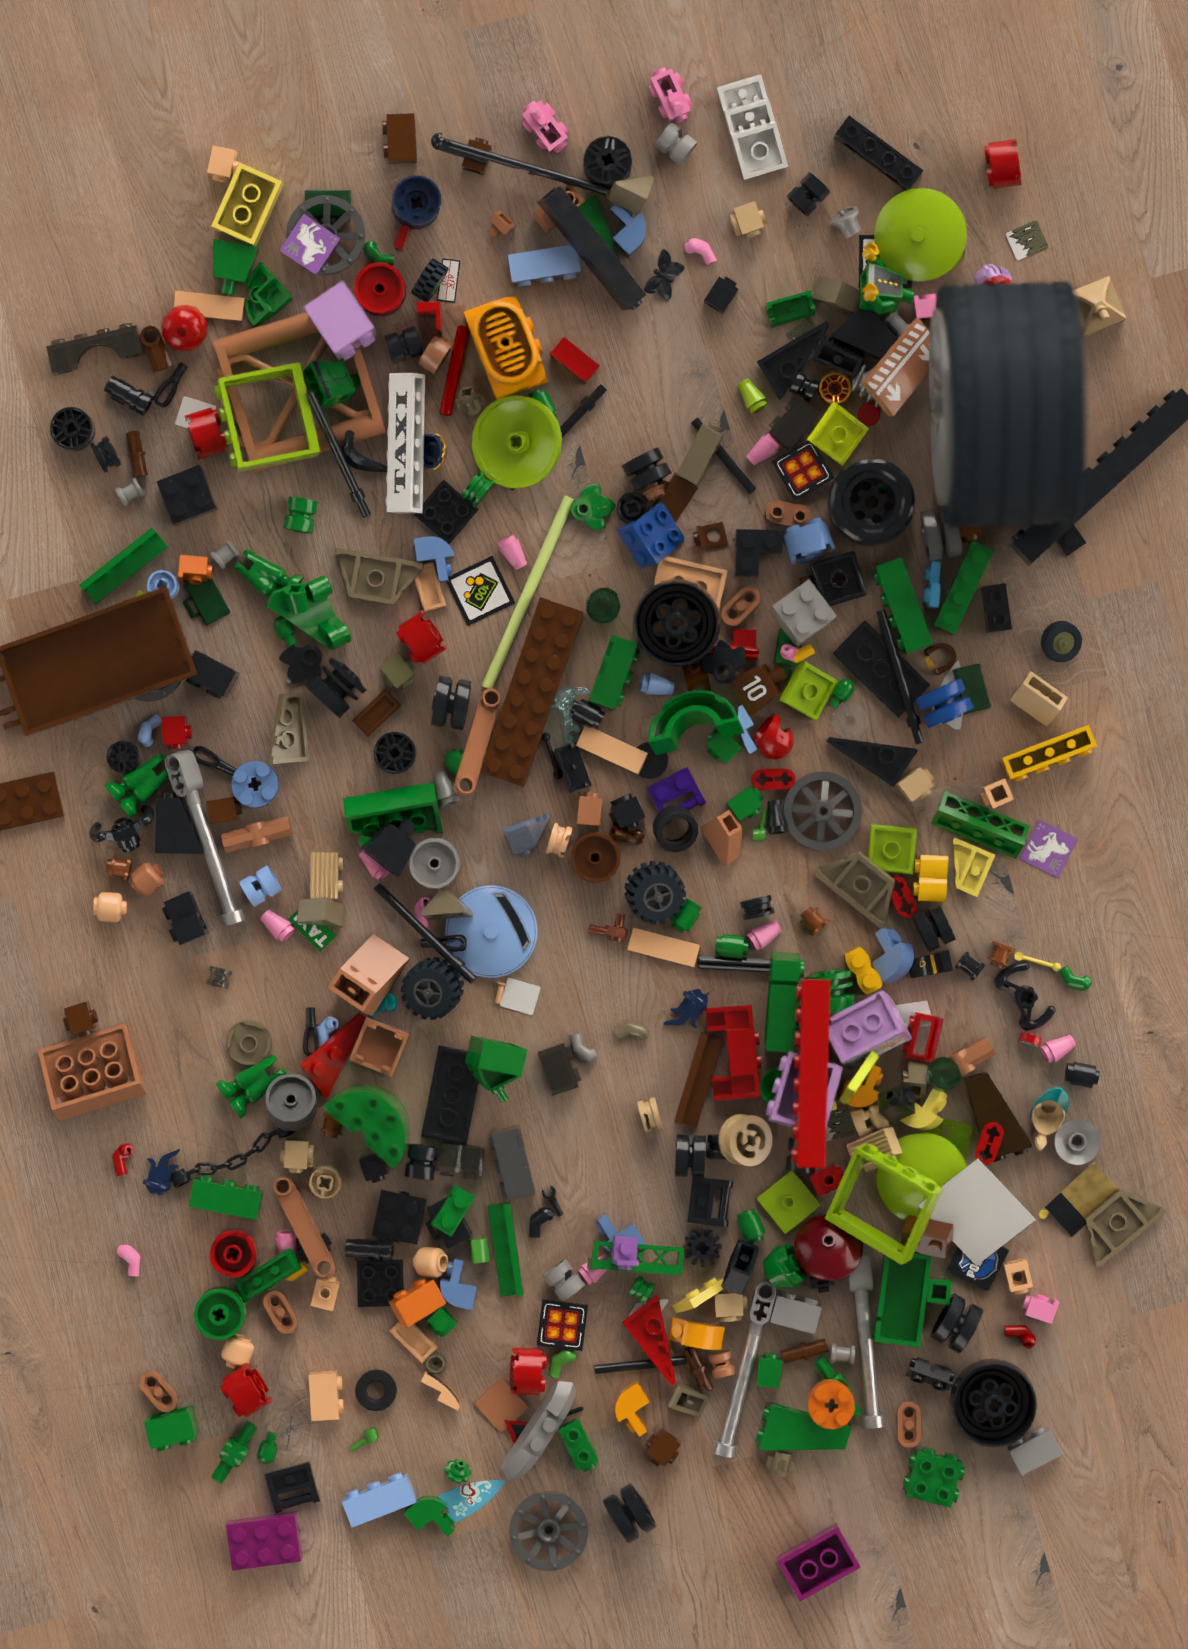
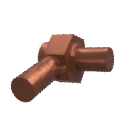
M616 913L613 926L606 925L602 927L590 924L588 933L600 936L610 935L609 940L623 942V938L627 937L628 929L623 927L625 914Z

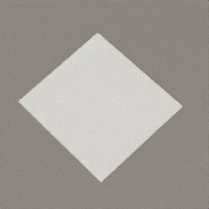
M979 1159L975 1160L941 1187L943 1190L930 1217L935 1221L954 1224L952 1241L976 1266L1036 1220ZM926 1200L919 1204L921 1209L923 1208V1205Z

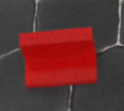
M440 302L417 303L418 316H436L437 334H442V307Z
M565 337L549 353L553 359L584 384L589 381L600 367L599 364Z

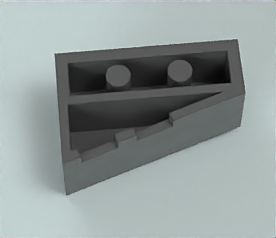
M520 1125L492 1131V1137H489L492 1151L496 1150L498 1158L494 1160L496 1171L501 1173L503 1182H499L502 1195H507L508 1200L535 1194Z

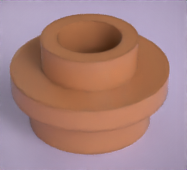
M657 482L645 487L646 491L642 493L643 497H646L648 502L659 499L665 495V487L663 484L658 485Z

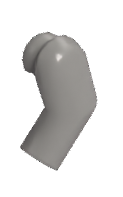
M581 1033L570 1035L572 1051L575 1057L584 1063H591L597 1059L596 1050L583 1046Z

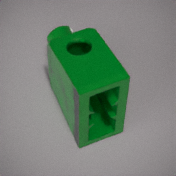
M311 361L302 371L308 390H314L322 409L346 402L355 392V388L360 386L359 375H349L347 367L343 362Z

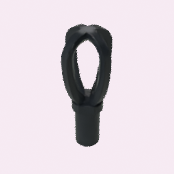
M180 362L172 376L155 392L154 402L157 406L165 408L171 403L177 390V384L180 383L179 380L188 368L184 363ZM173 383L167 399L162 403L159 402L158 399L168 385Z
M196 746L192 751L196 761L203 765L221 770L232 777L237 768L220 760L216 754L203 746ZM197 750H203L208 753L217 763L206 762L196 756Z
M464 935L436 937L442 944L444 941L451 939L461 941L462 944L459 947L444 945L450 952L464 951L467 947V939ZM424 938L421 939L420 945L422 948H433Z
M315 1007L306 1008V1029L303 1037V1052L306 1056L312 1054L308 1051L310 1030L314 1034L315 1051L319 1048Z

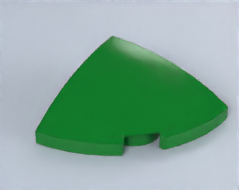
M260 262L252 272L246 286L250 289L249 300H245V307L248 318L254 327L276 315L294 300L280 280L264 263Z

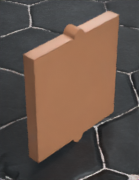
M503 1378L498 1380L491 1388H486V1392L474 1402L500 1433L507 1428L504 1420L517 1421V1418L529 1408L518 1394L510 1393L511 1387Z

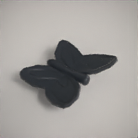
M662 249L658 258L659 270L654 269L653 273L656 276L651 277L647 281L644 292L648 294L658 292L661 297L667 300L672 295L670 284L674 282L672 277L678 276L684 270V265L672 262L669 252Z

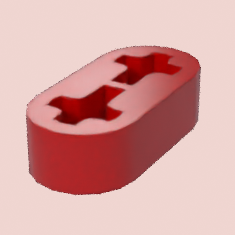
M759 769L753 773L751 781L757 789L775 790L791 788L796 778L795 774L789 769ZM783 772H787V776L792 778L791 781L787 782L786 786H783L781 781H775V777H781ZM760 773H764L765 777H772V781L765 782L764 786H760V783L756 782L755 778L759 777Z
M894 876L892 877L898 883H903V886L900 888L903 895L899 896L897 891L893 890L891 901L900 916L904 918L912 917L911 914L917 911L915 899L905 879ZM902 898L905 899L907 904L912 903L913 905L910 908L911 912L909 914L906 911L901 912L900 910L903 907Z
M986 1123L982 1128L976 1145L975 1159H979L984 1165L994 1162L1004 1132L998 1123ZM996 1126V1131L999 1132V1135L993 1136L992 1141L988 1142L990 1135L986 1131ZM988 1144L990 1145L988 1152L991 1154V1157L983 1161L979 1152L984 1151Z

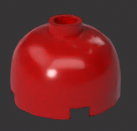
M178 305L171 309L163 318L161 325L162 336L171 348L181 352L192 351L198 348L206 339L208 323L196 307Z

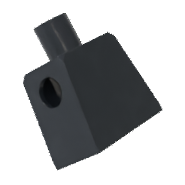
M404 818L398 828L387 823L360 849L392 875L399 877L416 846V843L408 837L416 826L406 818Z

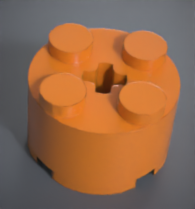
M825 1379L820 1381L810 1390L807 1397V1407L810 1416L816 1424L823 1428H840L848 1424L854 1414L855 1402L852 1393L846 1385L838 1380ZM830 1399H833L834 1403L837 1404L832 1409H828V1406L825 1405V1403H829Z

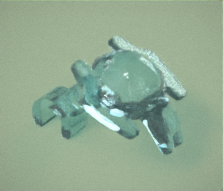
M560 688L556 692L554 705L551 706V709H562L561 715L565 726L563 736L569 743H573L575 739L569 735V731L579 733L581 729L578 725L573 724L569 707L572 706L577 695L590 694V690L587 688Z

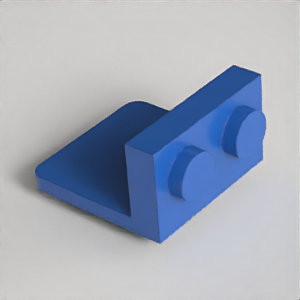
M662 502L655 504L638 520L622 525L617 530L623 543L628 547L640 568L657 564L684 541V535Z

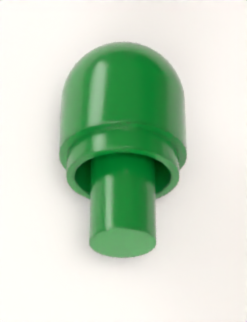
M282 616L277 617L273 623L277 636L281 640L285 639L289 648L296 645L297 643L293 637L295 634L293 624Z
M842 679L837 683L832 693L834 697L829 703L832 708L837 709L841 702L845 703L849 700L855 689L851 680Z
M269 1431L266 1440H262V1443H260L257 1458L263 1464L272 1463L276 1457L278 1445L275 1443L277 1433Z

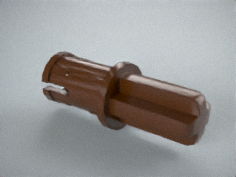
M139 431L127 432L128 458L131 459L133 477L148 475L144 459L146 452H143Z

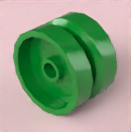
M226 1286L213 1287L206 1291L196 1303L194 1310L195 1324L199 1331L206 1337L215 1340L228 1339L235 1335L244 1324L247 1315L246 1303H244L240 1294L233 1288ZM219 1308L224 1310V1316H219L217 1314Z

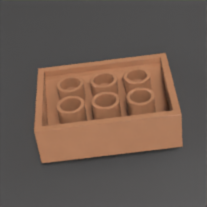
M126 1023L38 1050L51 1110L58 1121L147 1094Z

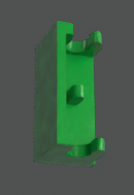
M811 290L765 304L771 328L816 315Z

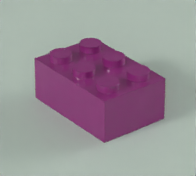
M297 1511L228 1520L226 1529L232 1571L301 1562L303 1555Z
M837 1523L776 1557L800 1602L861 1568Z

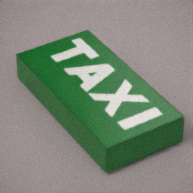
M297 910L288 920L321 952L337 935L328 926L297 923Z

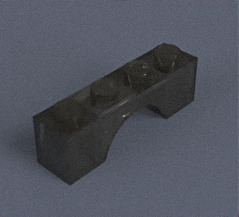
M125 323L119 325V329L110 331L109 328L97 330L96 335L87 336V333L73 336L74 340L65 342V339L51 341L52 345L46 346L52 373L56 376L77 371L82 356L94 347L111 348L116 351L122 360L145 355L140 339L139 327L137 325L133 326L132 323Z

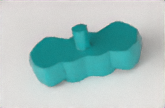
M388 993L373 1016L370 1017L375 1018L379 1012L384 1013L387 1010L396 1011L398 1006L396 996Z

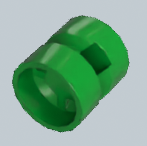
M289 496L287 510L290 514L285 516L283 528L312 534L314 520L311 519V516L316 515L318 502Z

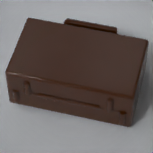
M675 472L669 482L663 479L657 482L658 485L665 484L666 487L664 489L665 495L656 499L655 504L662 502L676 523L698 487Z

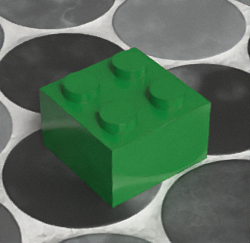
M193 1405L174 1409L170 1412L149 1415L144 1421L150 1449L156 1448L157 1451L169 1449L174 1443H179L180 1446L191 1444L200 1432Z

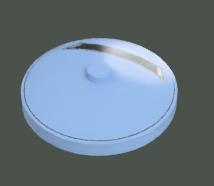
M495 885L481 886L461 896L459 899L473 912V917L449 918L446 920L445 936L464 935L467 939V947L464 951L451 953L456 958L460 957L473 974L481 977H502L519 969L531 956L537 940L536 918L526 900L511 889ZM457 939L446 940L447 946L459 947L462 944Z

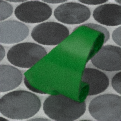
M323 575L305 584L293 583L271 593L266 604L269 609L302 629L328 649L334 650L352 640L347 626L335 616L328 598L332 594V587L326 576Z

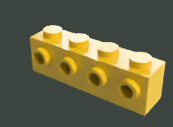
M1085 725L1001 757L1000 760L1008 780L1014 778V781L1017 782L1028 778L1027 773L1035 770L1036 774L1049 770L1048 765L1057 762L1059 766L1071 761L1070 757L1079 754V757H1083L1093 753L1091 748L1097 747L1090 726Z

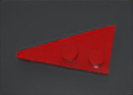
M361 1013L355 1015L299 1065L325 1099L329 1096L366 1018Z
M656 1295L625 1319L622 1324L668 1383L673 1386L676 1383L660 1301Z

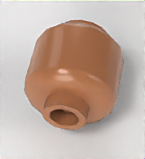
M145 862L131 873L130 885L138 895L150 896L164 885L163 875L165 873L157 863L153 865Z

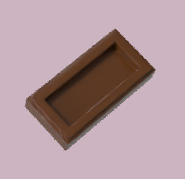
M384 689L352 721L369 737L402 705Z

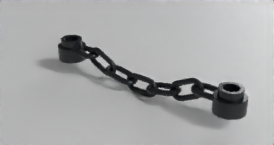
M277 1127L276 1130L270 1133L263 1132L255 1140L251 1150L245 1154L240 1153L229 1158L224 1164L215 1165L214 1163L200 1162L187 1172H185L184 1168L172 1173L173 1178L171 1179L173 1185L177 1188L192 1181L190 1175L194 1173L198 1175H214L218 1169L226 1167L229 1170H235L244 1166L247 1163V1158L253 1153L264 1151L271 1142V1137L278 1135L279 1139H282L296 1131H285ZM264 1136V1139L268 1140L262 1146V1148L259 1149L260 1147L256 1145ZM239 1157L240 1160H244L242 1163L231 1167V1161ZM200 1166H212L210 1168L212 1172H200Z

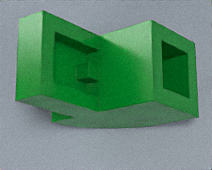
M422 1496L417 1499L416 1503L404 1509L403 1514L418 1531L432 1519L447 1537L455 1530L453 1525L455 1523L454 1519L448 1512H442L447 1507V1503L437 1496Z

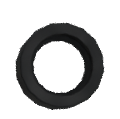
M676 805L661 810L652 824L654 836L659 845L666 851H684L692 846L698 836V824L692 813L685 807ZM675 818H683L687 821L688 830L682 837L674 840L664 837L662 831L667 822Z

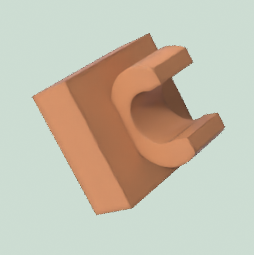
M498 210L489 218L493 225L487 232L494 238L501 232L504 235L510 233L517 225L501 210Z

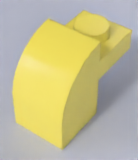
M933 1087L924 1105L921 1106L915 1102V1114L899 1121L920 1131H929L938 1127L944 1119L939 1117L937 1113L945 1107L948 1095Z

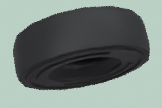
M377 1369L367 1371L357 1381L355 1389L356 1398L361 1406L367 1410H384L391 1406L395 1400L397 1392L396 1383L392 1376L385 1371ZM380 1382L385 1387L383 1397L372 1399L368 1395L367 1387L370 1383Z

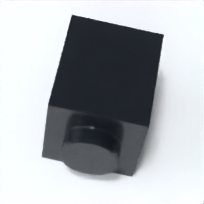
M726 276L724 279L719 277L704 299V303L723 315L739 290L735 287L737 283Z

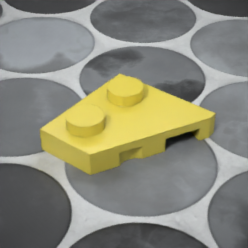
M954 837L956 889L978 897L996 855Z
M713 1277L703 1283L705 1287L699 1290L694 1289L687 1293L685 1298L671 1305L675 1313L693 1309L722 1291L724 1288L721 1285L724 1278L717 1280Z

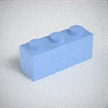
M571 245L508 255L512 285L517 284L518 288L531 286V282L540 281V284L552 283L554 278L563 277V280L576 279L578 274H581L578 254Z
M399 1472L389 1476V1481L380 1484V1481H375L368 1484L367 1489L361 1492L358 1489L347 1492L345 1494L346 1497L342 1500V1504L351 1527L353 1528L416 1503L417 1497L408 1474L402 1475Z

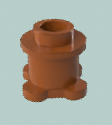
M115 855L113 859H108L106 873H109V878L114 876L124 878L123 881H128L133 859H118Z
M809 907L800 915L803 918L800 923H804L807 926L811 936L815 935L830 922L821 916L818 912V907L815 909Z
M993 941L992 945L994 947L990 957L988 956L987 959L991 960L990 965L1003 969L1004 965L1009 966L1007 962L1011 952L1015 953L1016 949Z
M328 1112L323 1113L325 1120L323 1128H320V1131L324 1132L323 1136L337 1139L338 1135H343L341 1132L342 1124Z

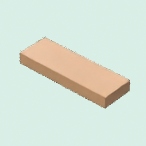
M175 291L174 307L190 305L199 309L205 318L243 322L245 298Z
M584 726L576 746L638 775L648 756V753L587 726Z
M633 927L627 950L695 967L700 945Z

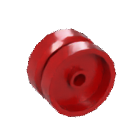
M376 262L367 265L359 272L355 279L354 292L359 305L367 313L373 316L384 317L395 313L401 308L406 297V286L402 275L395 267L387 263ZM383 285L384 291L382 293H378L375 288L377 286L381 288V286Z

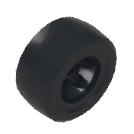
M869 458L849 464L839 472L829 490L828 509L835 528L845 538L859 545L878 546L895 540L907 529L915 512V493L909 478L899 467L882 459ZM868 481L871 484V488L865 491L862 488V483ZM881 485H885L888 488L886 494L879 492ZM852 494L858 495L859 501L857 503L850 501ZM870 497L875 499L874 502L877 501V506H873L872 509L867 508V505H865V500H869ZM886 502L892 503L893 508L891 511L884 509ZM857 511L864 513L862 520H858L855 517ZM873 515H879L881 522L878 524L873 523Z
M672 579L652 586L643 594L633 614V631L639 647L649 658L665 666L683 667L700 661L710 653L717 642L721 620L714 599L705 589L687 580ZM681 601L685 604L684 610L678 611L675 608L677 602ZM661 607L668 609L666 616H660L659 609ZM689 614H697L698 620L690 622L688 619ZM675 617L681 618L680 622L683 621V627H678V630L672 629L673 625L670 626V620L673 621ZM658 624H662L665 627V631L661 634L655 630ZM688 630L693 631L694 638L687 639L685 632ZM676 636L678 639L677 644L671 645L668 642L669 637Z
M994 1358L979 1360L967 1366L956 1377L949 1397L950 1414L956 1427L970 1441L986 1447H1003L1019 1440L1032 1426L1037 1411L1036 1392L1026 1373L1016 1365ZM988 1382L994 1384V1388L991 1391L985 1389V1384ZM1004 1387L1010 1388V1394L1007 1396L1001 1393ZM975 1394L981 1395V1400L978 1403L972 1400ZM996 1399L997 1402L1000 1401V1405L995 1410L988 1408V1405L992 1404L991 1400ZM1008 1404L1014 1405L1010 1413L1005 1410ZM978 1411L985 1412L983 1419H977L976 1414ZM1000 1416L1002 1418L1001 1422L993 1423L994 1417Z

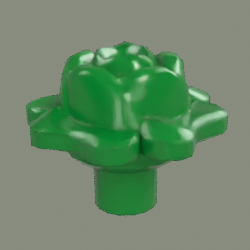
M456 1459L454 1462L448 1461L447 1467L444 1468L447 1478L458 1484L461 1481L467 1482L468 1477L472 1474V1471L468 1469L469 1465L459 1459Z

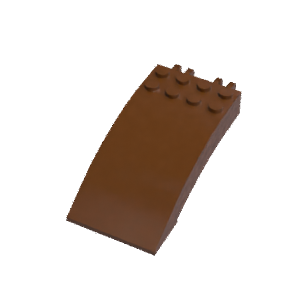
M167 586L0 646V667L4 674L0 676V683L6 681L14 703L13 706L1 709L0 716L16 711L19 719L3 724L4 729L21 725L24 736H30L197 675Z

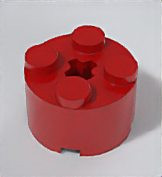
M1017 140L988 143L989 146H984L986 163H991V169H987L989 187L994 186V189L1022 185Z
M210 407L185 415V421H190L187 428L195 452L200 451L197 454L198 460L225 452V448L228 445L226 444L224 431L220 432L218 427L221 425V419L217 409L212 410Z
M420 611L399 625V631L396 632V635L403 644L407 643L411 649L409 655L415 663L421 662L426 664L447 650V646L440 644L444 641L441 634L430 618L425 620L422 617L425 613Z
M228 1229L222 1232L214 1240L210 1249V1261L214 1269L220 1274L233 1278L246 1274L253 1267L258 1256V1247L255 1239L243 1229ZM232 1247L234 1250L238 1249L239 1251L237 1258L234 1255L229 1256L228 1254Z
M512 1348V1352L516 1355H511L510 1381L513 1382L514 1387L510 1388V1393L539 1395L540 1392H545V1378H543L542 1369H546L547 1356L544 1355L541 1349Z
M246 1363L223 1378L224 1384L220 1386L226 1398L230 1397L234 1405L232 1407L238 1417L243 1415L248 1417L272 1402L271 1396L268 1398L266 1396V1392L269 1389L264 1379L256 1369L251 1370L249 1368L251 1366L250 1363Z

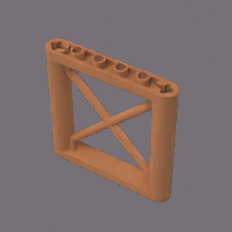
M307 312L214 340V347L221 366L217 368L219 378L233 376L234 373L231 365L242 361L258 370L273 368L249 354L319 333V330ZM323 336L318 341L305 368L311 361H319L327 346ZM361 347L355 349L356 354L353 358L369 409L357 412L342 403L329 407L350 418V420L331 425L339 446L343 443L345 432L348 430L354 432L353 443L387 433ZM291 376L276 378L278 381L294 388ZM238 386L227 388L229 402L232 403L234 412H232L235 426L239 425L241 434L237 435L241 448L246 447L250 461L308 449L304 434L276 442L297 403L294 389L267 440L255 443ZM322 429L316 430L320 453L331 450ZM283 464L253 469V472L257 473Z

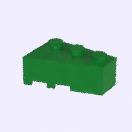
M613 634L611 635L589 699L590 702L613 710L616 709V706L621 707L625 694L621 693L624 684L629 685L633 672L629 671L632 662H637L641 651L636 649L638 643Z

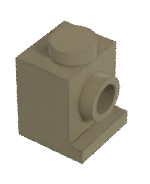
M908 1062L907 1071L902 1073V1084L914 1093L916 1099H924L927 1063Z

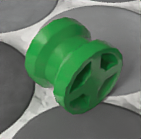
M639 1275L630 1288L628 1295L630 1297L635 1296L639 1299L640 1303L644 1304L655 1284L652 1282L647 1283Z

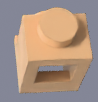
M1021 1258L1003 1263L1009 1291L1015 1292V1295L1029 1292L1028 1288L1033 1287L1027 1260ZM1015 1273H1021L1022 1277L1020 1280H1014L1013 1276Z

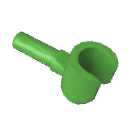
M762 809L760 829H752L754 842L765 839L767 810Z
M376 1427L365 1430L366 1438L350 1446L351 1452L367 1443L374 1442L379 1437Z

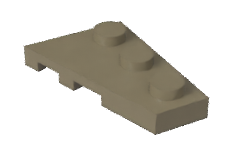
M303 692L279 694L267 765L310 761Z

